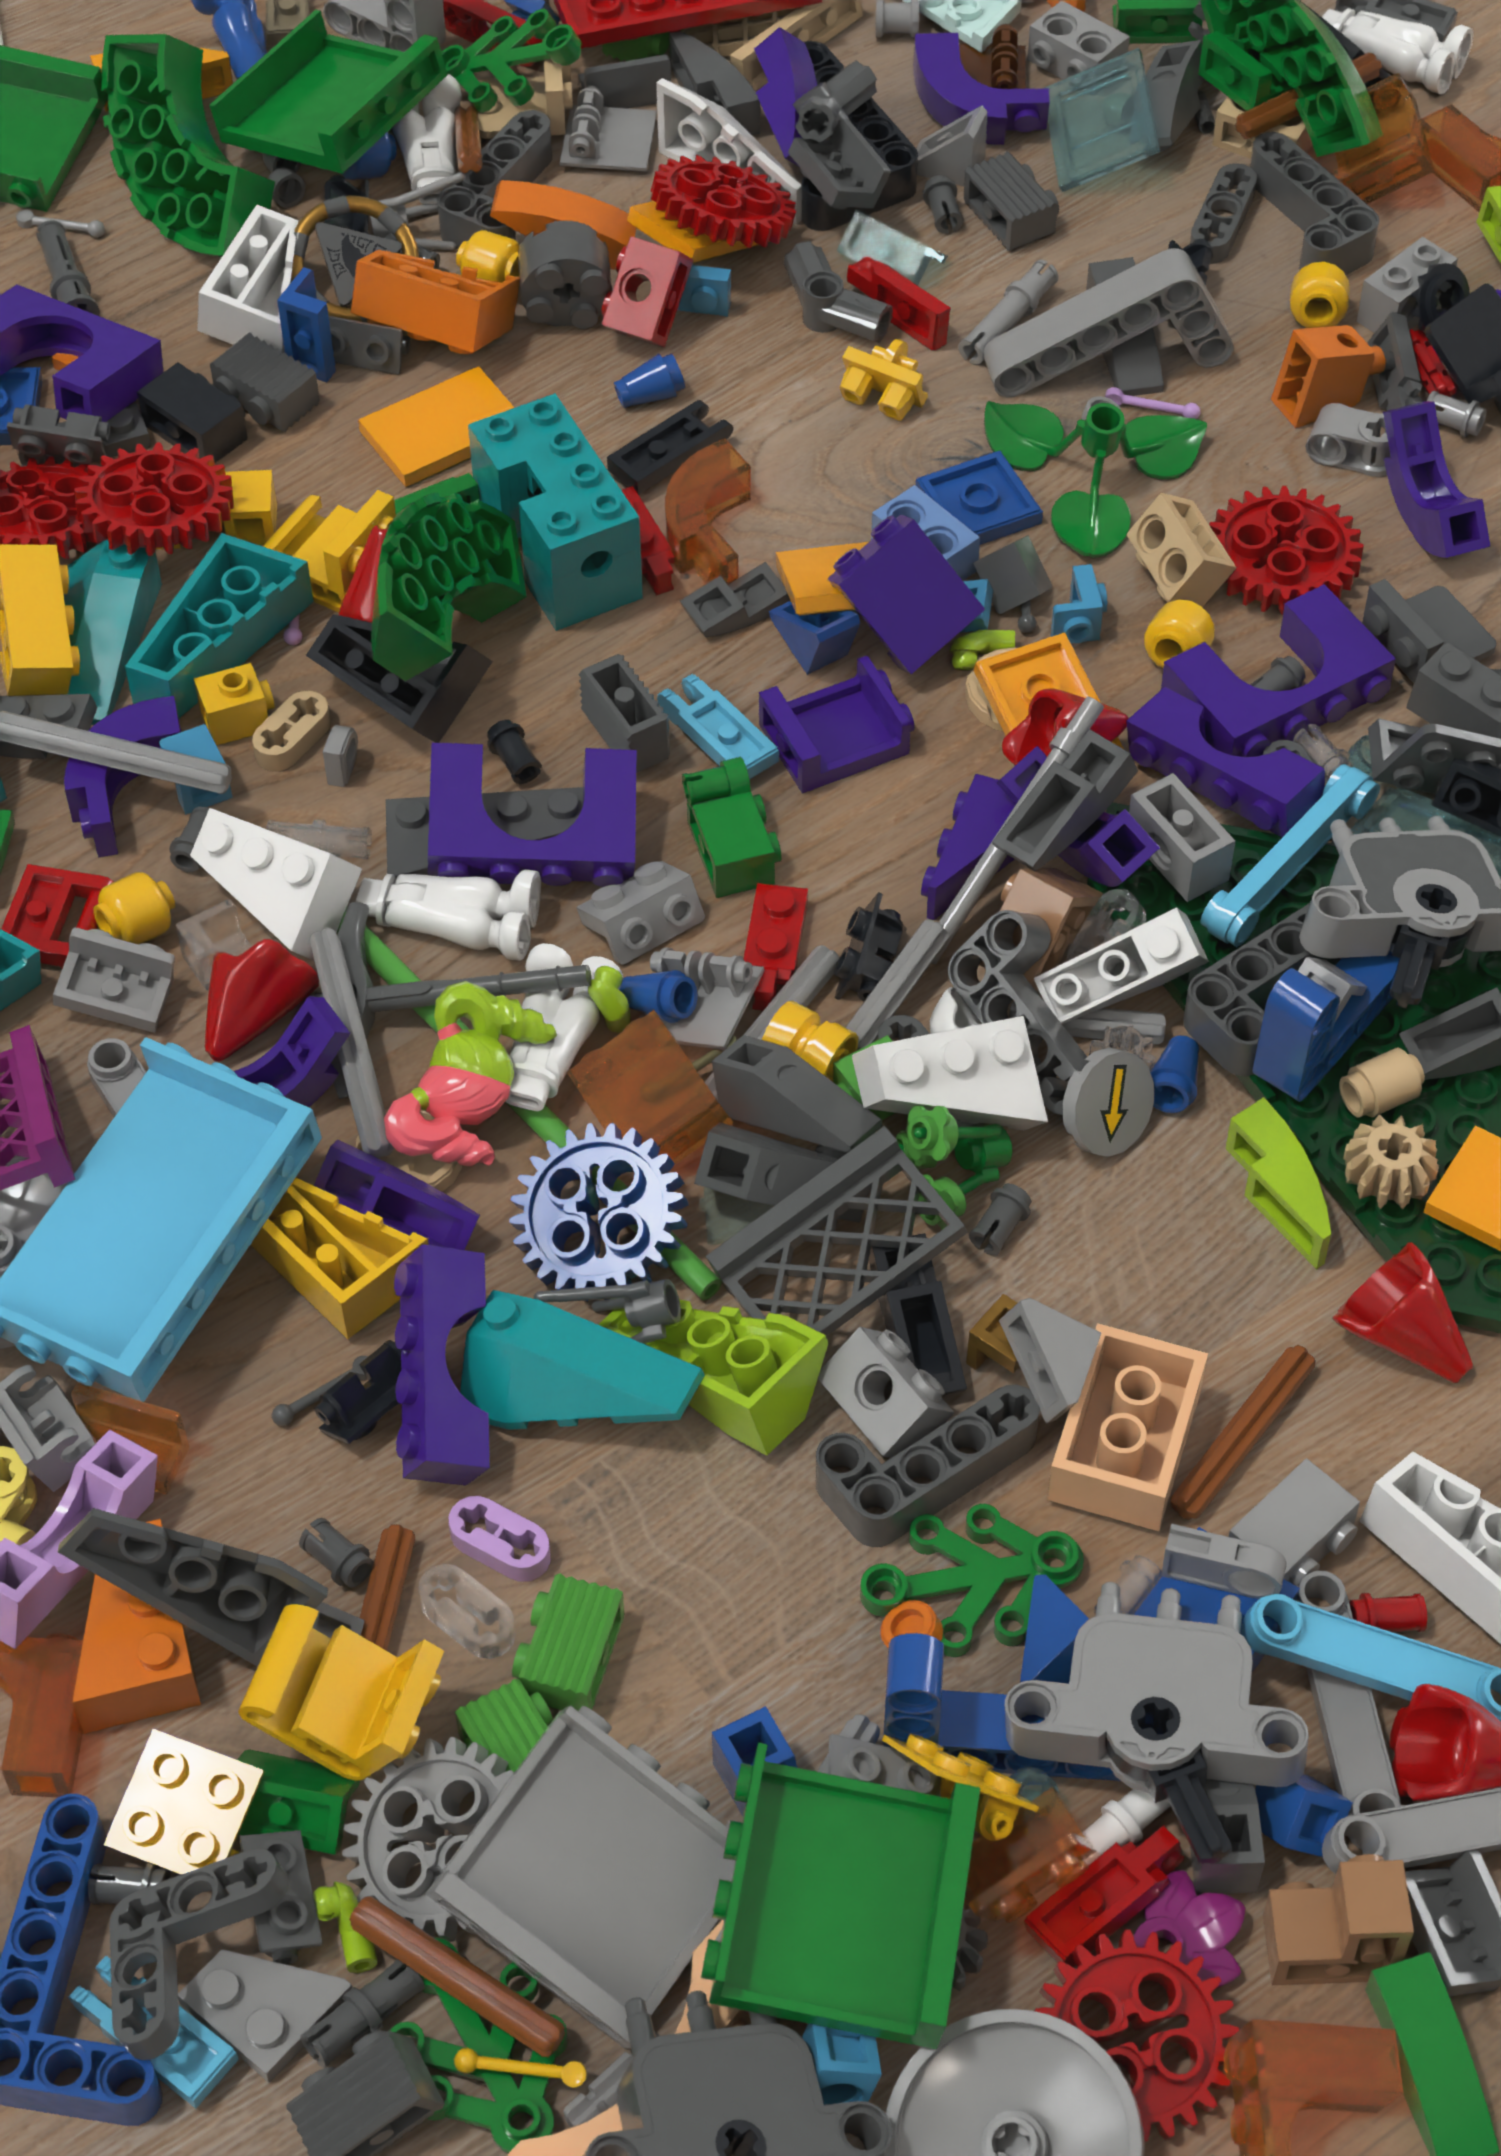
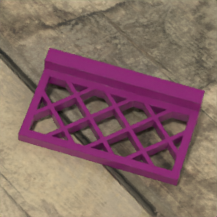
M30 1025L9 1032L13 1048L0 1053V1074L5 1072L0 1077V1101L2 1099L11 1100L0 1110V1136L8 1127L18 1128L9 1138L0 1137V1191L48 1173L54 1188L75 1180L49 1067ZM14 1156L28 1158L6 1167Z

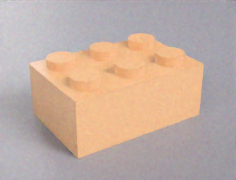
M1097 1323L1095 1330L1101 1332V1336L1079 1400L1070 1408L1051 1466L1047 1500L1160 1531L1202 1390L1208 1353Z

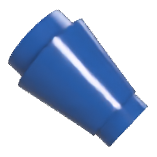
M672 353L664 357L657 354L623 376L620 380L613 382L616 394L623 408L677 397L676 392L685 389L682 373Z
M679 970L626 976L623 978L620 991L628 1000L629 1008L669 1023H675L689 1017L697 1004L698 993L694 981Z
M1182 1035L1171 1038L1150 1071L1154 1081L1153 1107L1162 1112H1181L1196 1099L1198 1054L1200 1049L1197 1042L1192 1038Z

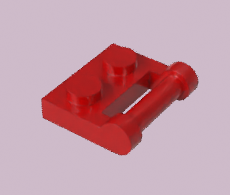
M27 864L1 930L39 949L41 963L59 966L63 969L69 952V943L58 941L75 896L87 899L76 928L87 931L98 929L93 908L99 904L98 896L102 888L114 881L101 875Z

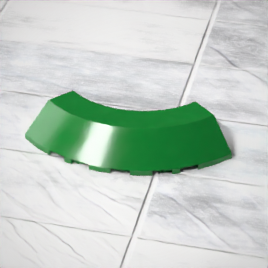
M1200 0L1209 33L1218 31L1241 49L1247 50L1252 48L1260 53V62L1273 72L1278 81H1286L1294 88L1299 96L1295 106L1308 131L1316 157L1364 146L1383 136L1370 96L1347 52L1323 21L1299 0Z
M168 34L105 35L101 91L108 95L109 114L103 116L104 127L108 128L112 135L114 149L110 154L118 177L126 181L132 193L130 200L144 218L151 220L166 238L181 244L184 248L208 256L222 257L256 205L271 209L275 181L234 166L222 154L215 143L208 127L202 101L201 69L204 50Z
M438 493L428 494L403 508L388 527L381 547L372 615L371 642L373 661L404 681H407L453 655L451 637L454 610L462 612L482 623L527 598L515 520L478 499L470 504L463 502L461 494L453 493L446 498L440 497Z

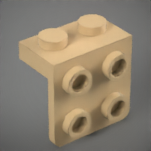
M551 59L544 60L545 76L526 77L534 88V94L526 104L521 106H514L504 93V87L496 78L479 80L480 83H489L498 95V101L492 109L483 113L478 112L480 137L493 139L515 115L526 110L540 111L549 117L551 136L566 135L564 109H573L570 65L562 66L560 63H554Z

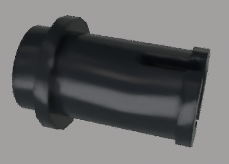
M501 720L488 730L487 747L492 754L499 755L516 784L528 783L540 774L542 765L535 758L523 739L525 736L523 728L511 720Z

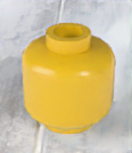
M480 230L474 233L468 241L461 243L456 255V264L460 267L461 275L465 266L478 269L477 278L502 283L505 281L506 275L519 277L518 251L520 245L515 239L490 231Z
M1313 262L1302 267L1294 276L1290 289V310L1298 323L1305 328L1329 327L1337 325L1345 317L1349 307L1350 288L1344 271L1331 263Z
M1178 599L1170 601L1158 610L1149 623L1144 634V647L1149 658L1157 666L1164 668V661L1203 642H1206L1210 647L1215 636L1214 623L1210 614L1202 606L1189 600Z
M135 872L102 888L98 896L99 904L95 905L93 910L100 930L111 934L116 939L139 945L164 934L171 925L170 910L175 908V900L164 881L155 882L148 874Z

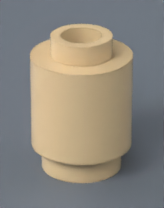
M1394 1048L1351 1067L1348 1075L1340 1079L1339 1088L1346 1107L1354 1116L1362 1117L1367 1115L1375 1117L1418 1098L1421 1095L1425 1075L1422 1065L1413 1054H1407L1400 1048Z

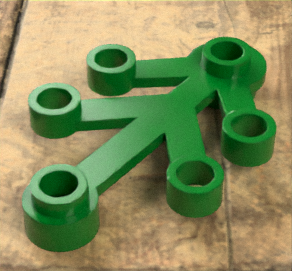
M539 9L533 12L521 27L517 26L512 17L503 16L497 19L492 24L491 29L467 49H464L461 45H451L441 53L447 74L458 81L468 93V100L478 112L483 113L495 106L498 101V95L489 83H480L473 73L489 70L502 84L504 93L514 106H521L532 98L534 88L525 76L517 75L509 66L551 59L554 63H560L562 66H568L578 60L582 49L581 40L570 25L561 24L556 26V22L546 9ZM533 36L536 39H543L542 43L522 46ZM498 42L499 45L495 49H493L490 53H486L492 46H494Z
M977 1504L970 1508L966 1516L965 1529L968 1537L979 1544H987L996 1540L1019 1554L998 1558L945 1528L943 1522L938 1517L931 1514H923L916 1517L910 1525L909 1542L911 1547L916 1552L925 1555L939 1552L962 1566L905 1576L894 1565L886 1563L876 1564L868 1568L861 1578L860 1599L865 1609L870 1613L885 1617L893 1608L906 1601L969 1590L954 1614L941 1621L943 1626L941 1642L944 1646V1655L955 1658L961 1657L969 1651L972 1643V1630L1004 1583L1027 1579L1012 1605L999 1609L994 1619L993 1631L996 1639L1006 1646H1018L1026 1640L1034 1575L1045 1574L1058 1588H1065L1073 1584L1081 1575L1084 1556L1076 1541L1068 1534L1060 1531H1049L1036 1537L1002 1518L994 1506ZM984 1518L991 1521L993 1526L988 1529H981L975 1526L973 1522ZM923 1529H930L937 1536L933 1539L925 1540L920 1538L917 1533ZM1049 1558H1057L1063 1562L1064 1566L1050 1567L1044 1564V1561ZM885 1590L894 1597L890 1600H879L874 1598L873 1595L878 1591ZM1007 1620H1015L1021 1624L1022 1628L1010 1632L1004 1629L1001 1624ZM950 1631H957L965 1638L958 1643L948 1641L944 1635Z
M435 1938L447 1947H449L450 1949H452L453 1951H455L456 1953H458L455 1946L449 1941L441 1938ZM513 1962L508 1964L500 1974V1982L508 1987V1983L512 1978L516 1976L527 1977L531 1981L530 1985L523 1991L515 1992L531 2002L538 1993V1981ZM420 1975L425 1985V1989L422 1992L438 1996L465 2047L425 2037L422 2029L413 2022L398 2023L390 2031L416 2038L418 2040L416 2047L426 2066L484 2081L494 2101L454 2093L451 2083L445 2077L431 2075L437 2089L444 2091L447 2097L444 2101L443 2109L435 2111L433 2116L427 2119L441 2120L446 2117L490 2129L495 2144L507 2154L521 2140L552 2135L554 2131L553 2112L550 2105L544 2100L550 2078L524 2075L518 2089L511 2074L508 2072L476 2069L470 2074L459 2072L454 2065L455 2054L459 2050L470 2048L478 2056L510 2059L516 2038L493 2024L489 2036L476 2011ZM549 2014L563 2023L565 2027V2036L557 2050L549 2057H543L533 2050L529 2062L554 2065L557 2056L564 2052L568 2044L566 2025L560 2017ZM522 2112L530 2114L533 2117V2122L528 2128L518 2130L510 2125V2120L514 2115Z

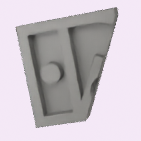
M221 1949L178 1993V2000L181 2006L230 2045L244 2062L270 2083L304 2047L300 2035L308 2031L319 2021H322L345 2002L342 1996L352 1989V1984L344 1978Z

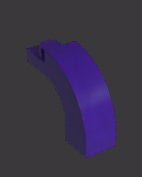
M915 33L913 70L916 90L926 110L942 126L945 127L982 105L987 110L986 144L1004 145L1006 131L1030 132L1034 130H1047L1050 107L1049 88L997 89L985 86L974 80L964 69L960 60L958 33Z
M1425 401L1383 412L1391 456L1383 458L1385 469L1398 510L1415 540L1428 553L1443 558L1491 547L1483 499L1470 498L1462 494L1449 474L1443 455L1435 402Z
M173 695L128 705L106 716L88 731L160 748L159 741L161 739L181 732L175 697ZM69 758L65 770L64 787L72 822L80 821L84 839L94 838L98 858L117 855L118 847L113 820L114 801L120 790L132 779L140 776V774Z
M1036 746L996 783L1017 804L1047 756ZM1124 809L1116 815L1104 811L1084 833L1058 856L1091 880L1105 886L1115 887L1124 882L1160 847L1130 813Z
M308 996L278 1042L261 1058L234 1072L238 1077L257 1085L260 1082L270 1084L278 1089L286 1098L310 1107L338 1077L339 1073L331 1062L351 1033L324 997Z

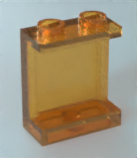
M1398 73L1366 88L1376 111L1383 136L1367 145L1335 153L1338 169L1332 171L1333 176L1366 204L1435 171L1417 102Z
M655 1010L643 1018H638L629 1023L622 1033L601 1048L588 1052L576 1066L567 1071V1074L605 1131L610 1123H614L621 1130L623 1138L631 1128H634L642 1136L641 1144L650 1138L653 1139L660 1147L657 1156L667 1153L675 1164L704 1145L708 1132L721 1122L727 1125L734 1123Z

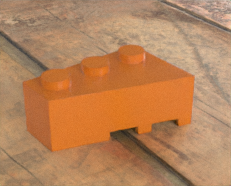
M376 250L357 260L351 313L367 318V323L403 329L407 331V335L412 339L441 342L447 344L449 350L459 354H472L513 329L520 277L506 275L505 281L502 283L477 278L478 269L464 266L462 275L435 269L434 260L383 250Z
M161 1519L146 1522L163 1527ZM96 1574L94 1576L72 1701L83 1734L201 1705L185 1625Z

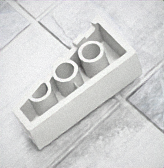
M1412 1452L1375 1482L1360 1522L1501 1644V1508L1480 1497L1481 1489Z

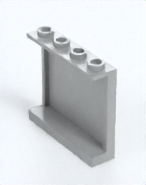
M570 1705L559 1711L425 1895L620 2046L631 2048L626 2026V2002L632 1998H642L645 2001L647 2013L652 2016L691 1960L693 1951L708 1936L719 1920L712 1918L719 1879L731 1881L735 1862L723 1859L730 1820L724 1825L706 1810L710 1805L709 1801L694 1788L682 1782L675 1787L659 1775L657 1771L661 1765L648 1752L634 1744H631L626 1749L610 1737L608 1733L612 1727L599 1714L585 1706H582L577 1711Z

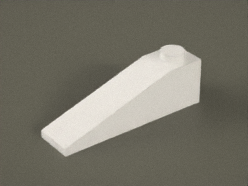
M663 78L656 83L659 153L678 162L680 156H685L695 161L696 155H700L709 162H712L713 157H717L721 163L735 161L737 166L742 169L750 166L753 168L752 174L768 175V183H780V191L790 192L789 200L796 202L794 209L796 210V215L793 223L797 225L802 220V185L724 107Z

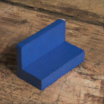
M304 267L277 299L284 351L288 357L292 356L295 361L299 360L302 365L306 364L309 369L313 368L317 380L327 383L336 372L327 302L317 299L314 272Z

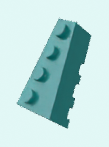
M221 533L125 665L133 704L174 695L178 717L181 718L198 703L194 678L240 666L314 602L308 562Z

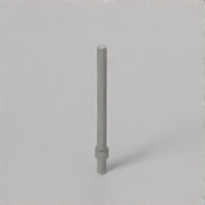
M1087 696L1067 728L1060 727L1049 744V747L1052 749L998 833L1053 761L1062 765L1087 731L1091 729L1104 709L1100 702ZM992 842L939 921L949 933V940L932 962L933 964H937L1007 857V854L994 847Z

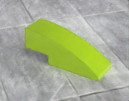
M1263 1097L1231 1118L1225 1149L1248 1172L1244 1196L1315 1269H1318L1325 1264L1331 1238L1328 1210L1320 1183L1304 1148L1285 1120Z

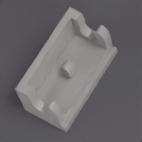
M25 1365L13 1371L0 1382V1428L24 1465L48 1488L55 1492L71 1479L76 1463L97 1441L59 1384L50 1375L35 1382L30 1389L22 1392L19 1391L24 1383L31 1381L36 1375L32 1365Z

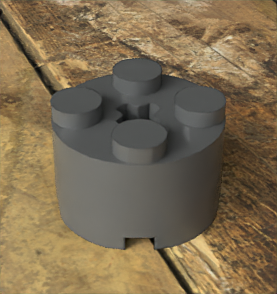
M555 221L546 224V230L535 236L532 231L524 238L518 251L521 300L526 309L528 319L534 323H545L552 326H575L579 329L593 327L598 321V316L602 314V304L606 294L612 291L609 252L605 241L603 243L597 237V232L593 228L575 221Z

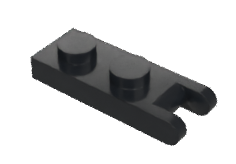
M697 400L607 456L608 471L627 487L633 486L638 495L728 439L733 433L734 427L725 419L709 427L702 421L708 414L709 406L702 400Z

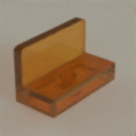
M76 1383L71 1393L76 1412L95 1440L98 1442L110 1429L157 1454L155 1491L167 1495L189 1449L181 1414L177 1411Z

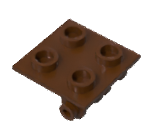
M1000 25L993 32L992 44L982 53L969 44H959L961 63L974 80L985 86L997 89H1025L1026 45H1018V33L1011 25Z

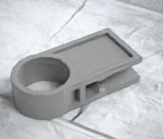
M1171 1524L1165 1547L1161 1576L1249 1598L1260 1599L1261 1597L1280 1593L1287 1563L1285 1557L1272 1547Z

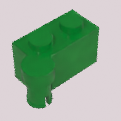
M740 756L720 762V767L682 774L683 790L688 802L687 823L715 897L720 898L756 889L757 883L775 884V863L782 860L780 844L775 832L767 833L764 824H766L767 818L764 803L760 794L752 795L749 775L743 758Z

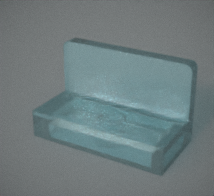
M858 210L855 211L836 250L856 262L862 260L865 256L882 262L916 285H919L931 259L944 264L948 255L886 222Z

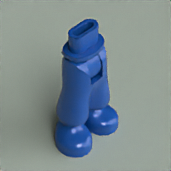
M191 0L198 12L205 15H213L212 25L224 50L229 55L230 66L237 79L267 53L264 27L257 16L255 0Z

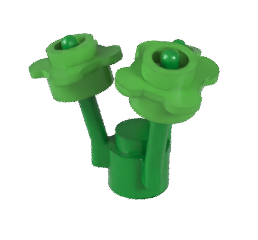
M922 1105L913 1106L908 1114L907 1127L905 1130H901L895 1137L901 1150L918 1170L934 1168L937 1161L945 1160L949 1153L955 1150V1156L959 1165L963 1169H969L976 1173L959 1185L948 1177L943 1176L934 1181L930 1175L923 1174L925 1179L957 1217L962 1216L966 1211L964 1195L982 1184L998 1181L1000 1178L998 1168L1007 1166L1012 1158V1143L1007 1131L1001 1125L996 1123L982 1127H958L955 1118L944 1106H935L933 1110H926ZM920 1193L918 1201L927 1202ZM919 1214L930 1225L937 1224L941 1230L947 1227L939 1215Z

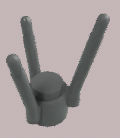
M669 1279L652 1283L644 1280L629 1285L539 1291L534 1295V1299L543 1302L606 1299L594 1302L592 1309L595 1312L625 1309L630 1325L634 1328L641 1326L643 1330L631 1337V1339L643 1344L666 1338L665 1326L678 1323L681 1318L679 1296L674 1284Z

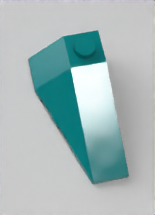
M108 539L102 541L68 565L69 589L67 594H63L65 605H72L74 610V633L69 635L70 646H78L80 654L79 676L71 677L68 694H91L98 707L91 725H95L113 713L127 677L125 665L139 646L162 586L156 551L153 556H148L146 548L139 547L135 553L130 555L125 544L114 550L109 549Z
M492 1290L486 1300V1306L479 1311L466 1333L460 1393L473 1405L489 1413V1425L508 1430L527 1429L528 1422L556 1420L559 1427L578 1426L579 1419L610 1417L614 1424L673 1421L681 1419L705 1374L702 1368L541 1300Z

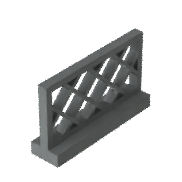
M883 1126L706 1255V1258L716 1276L722 1281V1285L730 1295L734 1296L749 1317L765 1320L766 1317L761 1311H771L770 1313L780 1315L781 1312L809 1314L807 1326L827 1337L884 1295L886 1291L891 1290L968 1232L962 1221L901 1150L896 1138ZM902 1171L911 1181L908 1201L880 1199L883 1184ZM920 1193L927 1202L918 1201ZM848 1209L867 1210L863 1233L837 1232L838 1217ZM878 1211L906 1213L902 1236L874 1234ZM916 1214L939 1215L947 1225V1227L932 1238L912 1237ZM805 1241L823 1243L818 1266L791 1264L793 1250ZM833 1244L861 1246L856 1269L829 1267ZM871 1246L899 1248L897 1263L887 1271L867 1270ZM760 1274L778 1275L773 1299L750 1298L742 1287ZM788 1276L816 1278L811 1302L784 1300ZM826 1279L854 1281L851 1297L840 1305L822 1303Z

